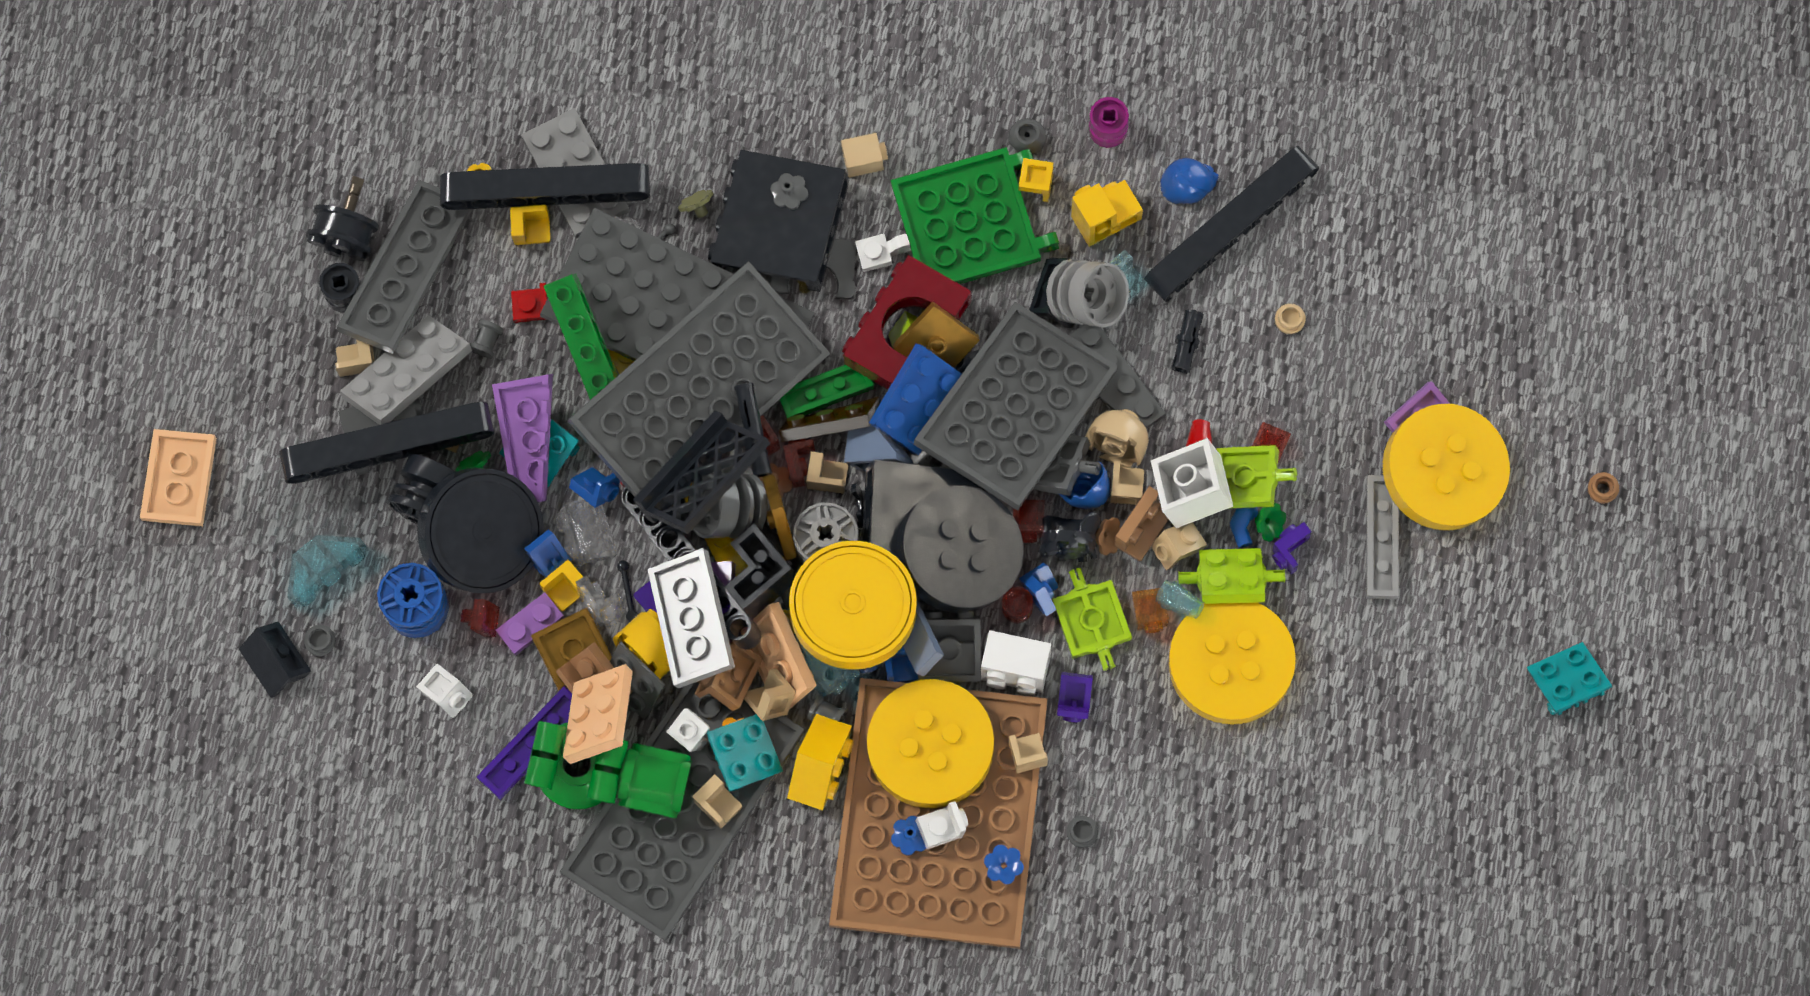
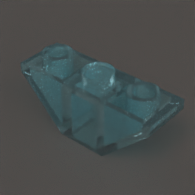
M316 535L292 555L287 596L291 604L297 609L300 605L305 607L312 603L317 597V591L325 585L330 587L341 578L340 573L349 565L354 567L365 558L364 553L368 550L361 538Z

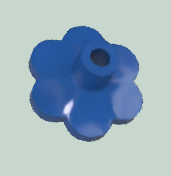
M910 816L906 820H898L893 827L895 833L891 836V843L893 846L900 848L901 852L906 856L912 855L915 851L922 852L926 849L915 821L916 816Z
M1005 845L995 846L993 853L987 854L984 858V864L988 868V878L992 881L1000 880L1003 884H1011L1015 876L1022 874L1024 870V865L1020 861L1021 854L1016 848L1008 849Z

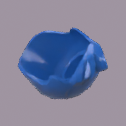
M1182 158L1173 161L1166 168L1160 180V187L1163 196L1169 202L1174 204H1194L1214 189L1219 175L1213 172V168L1192 158Z
M1100 462L1101 470L1099 475L1081 473L1075 482L1070 496L1059 495L1068 504L1076 508L1095 509L1102 506L1110 496V479L1104 465Z

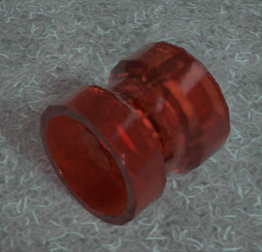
M1019 586L1010 588L1002 598V612L1005 618L1011 623L1019 624L1031 617L1033 598L1030 592Z

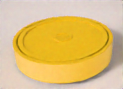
M1436 404L1415 412L1394 430L1384 451L1383 476L1390 497L1396 506L1411 520L1431 529L1456 530L1472 525L1489 514L1498 505L1508 485L1510 462L1508 451L1501 435L1485 417L1464 406Z
M844 541L831 544L810 556L800 567L793 580L789 596L792 627L803 647L812 656L825 664L851 670L876 666L894 656L906 643L913 630L916 618V591L913 580L903 563L891 552L880 546L862 541Z
M1260 603L1201 604L1181 621L1174 633L1169 652L1170 677L1181 700L1201 717L1222 724L1248 723L1271 712L1286 695L1295 670V648L1291 635L1282 620Z
M925 679L910 682L897 688L880 703L869 724L867 749L874 775L888 793L896 799L915 807L942 808L948 806L951 802L956 801L958 803L967 798L984 781L993 760L994 735L986 710L970 692L948 681Z

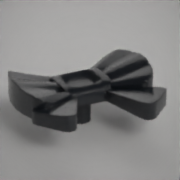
M854 483L851 485V493L856 498L858 508L856 512L858 518L857 525L858 528H863V494L861 487Z

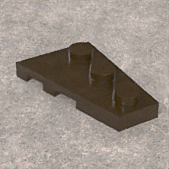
M880 397L823 410L808 416L802 414L791 416L786 419L779 430L781 442L870 427L869 421L881 403Z

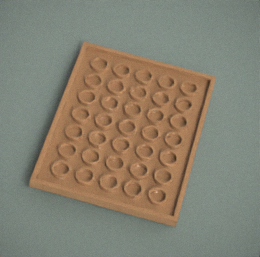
M860 678L852 739L854 742L850 755L829 926L831 928L1020 949L1040 768L1021 773L1016 772L1009 747V736L1015 735L1016 739L1039 733L1043 745L1048 698L967 690L982 704L992 724L994 753L991 767L981 785L971 795L957 803L959 809L963 808L968 819V826L963 837L930 849H925L922 852L915 851L912 855L906 856L901 852L900 848L893 846L891 843V836L895 833L893 828L895 822L906 820L910 816L919 817L946 807L920 808L906 804L888 793L879 783L871 768L868 756L867 734L869 724L880 703L891 692L908 683ZM997 845H1005L1008 849L1016 848L1021 854L1020 861L1024 865V870L1022 874L1015 876L1011 884H1003L1000 880L992 881L987 876L988 868L984 864V858L987 854L993 853V849Z

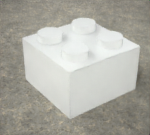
M1208 438L1151 460L1162 512L1175 528L1233 507L1221 455Z
M989 630L981 664V680L987 681L986 685L995 689H1004L1005 685L1015 687L1018 693L1027 696H1035L1036 692L1043 693L1051 658V643Z

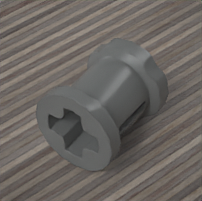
M479 319L477 323L479 329L470 346L473 353L492 359L494 356L492 350L498 336L503 334L504 329L493 322Z
M819 694L808 712L807 719L813 720L815 715L819 714L843 722L848 709L835 706L826 701L824 695Z

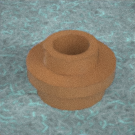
M1597 473L1588 483V493L1598 503H1609L1617 497L1619 483L1609 473ZM1599 484H1606L1609 491L1601 493L1597 486Z

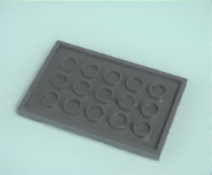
M1014 302L914 439V445L1014 509L1019 510L1118 370V366L1022 305Z

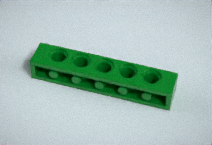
M575 273L544 285V289L591 400L612 382L618 374L579 278Z

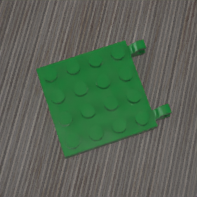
M1005 147L890 180L913 258L958 284H963L1040 262V252L1046 253L1059 249L1056 232L1047 233L1035 238L1021 191H1019L1014 170L1022 169L1023 158L1033 159L1030 149L1009 155L1008 149Z

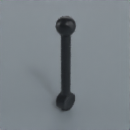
M621 560L618 562L617 568L622 574L628 612L626 619L631 622L638 613L634 611L627 570L629 569V563Z

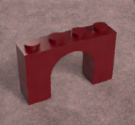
M910 255L907 256L904 263L901 261L897 263L891 274L892 281L887 288L883 286L875 298L877 304L871 313L867 311L863 315L858 325L860 330L855 337L850 336L842 349L845 365L886 389L890 388L907 359L906 356L891 348L883 336L884 327L888 319L895 312L903 308L921 307L926 309L934 302L957 320H960L972 302V293L969 289Z

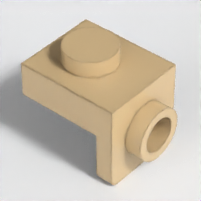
M1192 522L1179 528L1173 526L1164 530L1151 547L1164 568L1168 570L1179 560L1196 554L1199 550H1203L1207 543Z

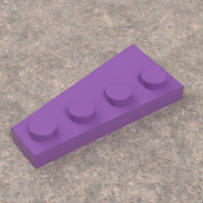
M553 374L492 384L507 472L522 481L533 493L537 502L547 501Z

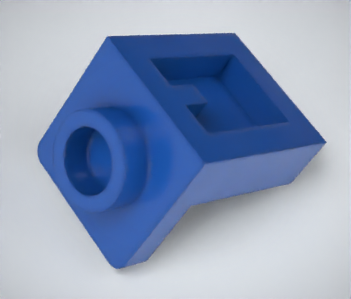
M591 467L571 478L569 488L596 508L606 502L613 501L620 491V480L614 473L605 477L594 467Z
M549 529L524 548L534 562L533 566L544 577L550 575L565 561L572 560L554 533Z
M1042 563L1020 577L1019 580L1031 602L1045 616H1048L1056 611L1051 598L1055 596L1053 591L1058 588V584L1049 566L1046 563Z

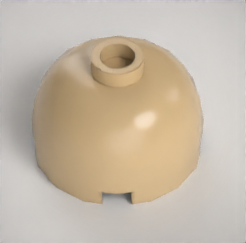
M1127 409L1110 410L1102 413L1092 422L1085 436L1090 442L1089 449L1091 451L1095 447L1097 450L1106 453L1099 456L1100 458L1114 463V460H1119L1120 466L1131 468L1133 463H1137V466L1141 464L1149 442L1146 427L1136 413Z

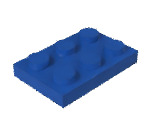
M915 344L869 424L912 454L919 455L922 450L914 445V439L962 374L923 345Z

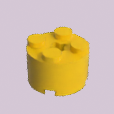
M649 609L647 612L639 613L613 637L616 648L622 642L659 679L670 671L658 614L654 610Z

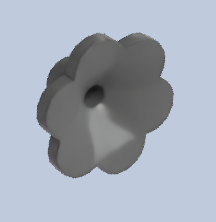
M784 173L780 176L779 181L774 182L770 188L771 193L774 195L773 201L778 207L786 206L790 210H795L799 207L801 201H805L808 198L805 180L801 176L793 177L789 173Z

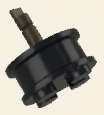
M356 176L352 177L348 190L349 194L346 196L343 208L324 204L314 206L313 212L316 218L313 228L308 229L306 232L308 243L324 247V253L335 257H341L343 252L353 259L365 261L366 257L370 256L372 250L368 245L372 233L378 231L379 225L374 220L355 212L359 199L358 196H360L365 179Z

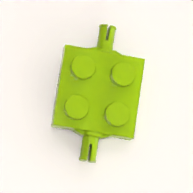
M1276 445L1216 448L1222 458L1233 502V507L1230 508L1274 507L1275 489L1278 482L1297 480L1296 468H1278L1279 450Z
M1261 548L1199 550V566L1197 571H1178L1179 585L1197 584L1201 591L1202 604L1265 602L1267 582L1285 583V569L1266 570L1262 562Z
M1076 568V573L1073 569L1069 571L1074 589L1066 595L1053 598L1052 602L1056 608V614L1072 659L1088 654H1098L1103 671H1107L1109 667L1110 669L1116 667L1110 650L1115 645L1132 640V636L1112 580L1099 584H1086L1082 569Z

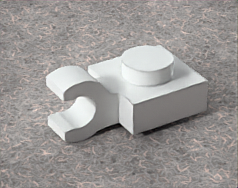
M884 234L855 241L863 272L893 265L891 256L911 251L907 234L896 236L887 242Z

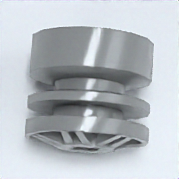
M1078 259L1065 260L1054 268L1049 277L1046 289L1047 303L1051 313L1060 321L1095 327L1111 326L1121 319L1127 308L1129 299L1128 281L1124 272L1117 265Z
M821 502L809 506L799 515L793 530V541L797 558L801 565L810 556L826 546L844 541H860L854 517L846 508L835 503ZM829 532L831 533V540L825 538L823 541H821V533L823 535H827Z

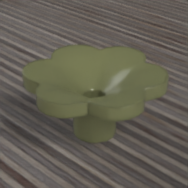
M700 190L694 193L692 196L681 201L682 204L678 206V210L680 212L694 210L698 218L706 216L708 210L704 204L710 201V197L714 194L713 191Z

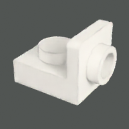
M436 664L416 686L452 718L466 706L473 696L456 677L439 664Z
M685 708L666 732L689 752L700 751L708 742L704 735L710 727L689 708Z
M956 801L949 803L946 808L919 816L915 820L926 849L962 838L968 826L966 813L963 808H958Z

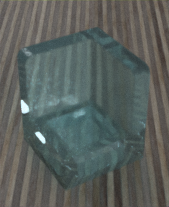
M1126 250L1122 251L1110 262L1117 265L1126 276L1129 286L1128 302L1148 285L1141 274L1132 266L1133 257Z

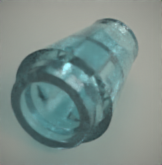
M1168 580L1164 581L1155 599V602L1161 605V609L1195 619L1199 617L1205 604L1177 581L1170 582Z

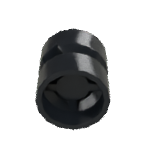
M346 263L329 265L323 270L319 281L321 291L328 305L340 313H345L361 284L357 272Z

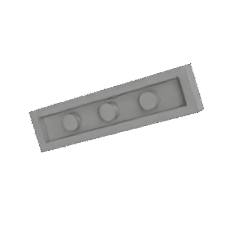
M1367 475L1366 599H1398L1399 508L1389 495L1384 482V476Z

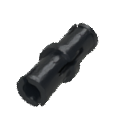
M1188 309L1184 312L1180 334L1176 335L1175 339L1177 346L1171 369L1174 371L1190 373L1195 349L1199 347L1200 340L1198 335L1204 314L1197 310Z

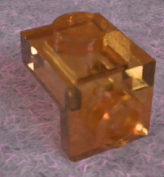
M1163 587L1132 592L1137 631L1145 630V633L1151 634L1164 630L1163 627H1168L1169 615L1166 610Z

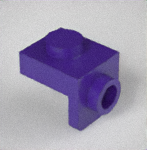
M1305 522L1297 527L1294 524L1287 527L1280 533L1281 539L1275 542L1272 551L1275 554L1272 555L1274 562L1281 570L1287 569L1291 575L1297 571L1298 563L1290 553L1309 540L1312 531Z
M1062 672L1057 716H1062L1063 720L1068 722H1081L1082 719H1088L1093 675Z

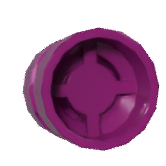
M1101 98L1091 107L1089 133L1094 143L1101 147L1111 148L1118 146L1125 140L1128 132L1129 113L1124 102L1118 98Z

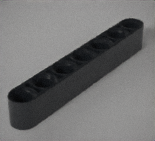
M1299 146L1292 148L1153 267L1144 280L1165 302H1168L1171 299L1169 296L1175 291L1179 293L1194 280L1192 277L1197 272L1201 274L1215 262V257L1219 253L1223 255L1239 241L1237 238L1241 234L1246 235L1261 222L1259 219L1262 216H1268L1283 203V198L1287 195L1290 197L1305 184V179L1309 176L1312 178L1318 172L1319 166Z
M642 163L447 172L440 175V206L447 210L643 201L650 197L649 166Z
M474 402L281 449L279 455L285 482L297 484L407 458L410 454L420 455L491 437L495 432L488 403Z
M626 487L623 489L621 494L623 504L668 561L697 551V548L684 532L661 521L657 525L652 526L653 522L645 517L633 499L635 497ZM678 539L677 544L669 548L671 542ZM713 570L721 609L726 605H730L729 610L723 614L728 637L740 649L749 650L756 647L761 639L759 627L724 587L726 585ZM744 627H748L746 633L738 637L739 631Z

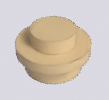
M1285 304L1276 312L1275 324L1285 334L1298 333L1305 325V313L1298 305Z

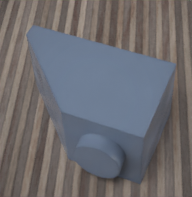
M874 426L848 430L844 463L860 471H866V467L874 460L913 464L911 458L897 442Z

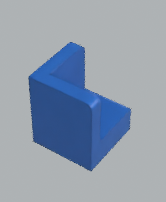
M904 647L885 661L888 681L903 683L918 681V674L915 672Z

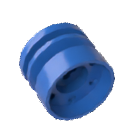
M412 562L400 564L389 570L380 581L377 592L379 607L391 627L402 636L411 638L429 636L439 630L447 619L449 611L448 595L435 572L425 565ZM415 592L417 598H411L409 601H407L405 597L407 595L412 596Z

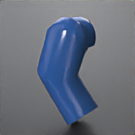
M1257 507L1236 508L1230 520V528L1238 549L1253 544L1247 526L1254 517H1257Z

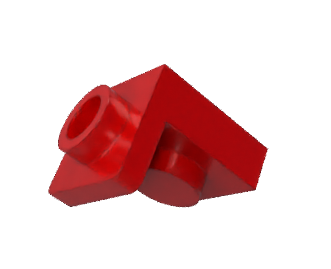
M546 282L539 283L540 288L511 291L514 323L546 320L540 317V313L548 299L544 289Z

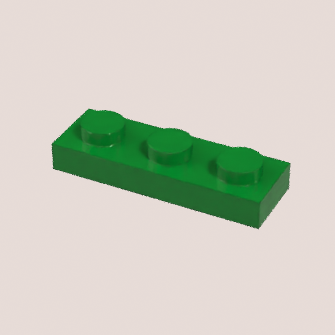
M843 365L798 382L779 400L786 418L794 415H807L874 389V385L871 379L847 365Z

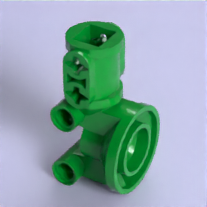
M538 721L524 784L539 787L551 801L568 809H588L602 802L614 804L615 799L618 798V806L677 819L681 811L692 763L690 761L691 756L632 743V747L627 750L629 741L623 740L621 747L590 757L591 767L584 776L572 777L563 768V752L568 722L556 725Z

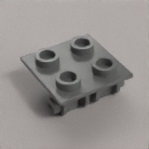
M620 642L610 663L614 668L626 664L633 671L630 687L632 693L629 694L628 706L643 720H646L652 708L657 709L664 702V699L661 698V692L665 684Z

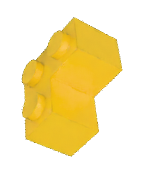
M1125 180L1119 183L1111 182L1103 188L1099 183L1092 187L1086 185L1077 190L1074 194L1075 196L1072 197L1071 217L1089 247L1142 219L1143 209Z
M819 714L815 715L796 755L787 795L788 799L822 811L828 799L834 800L839 786V782L834 781L835 777L839 778L844 765L842 757H849L854 740L849 739L851 725Z

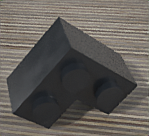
M753 524L730 543L748 567L724 587L749 616L755 618L765 607L773 603L792 586L797 573L768 537Z

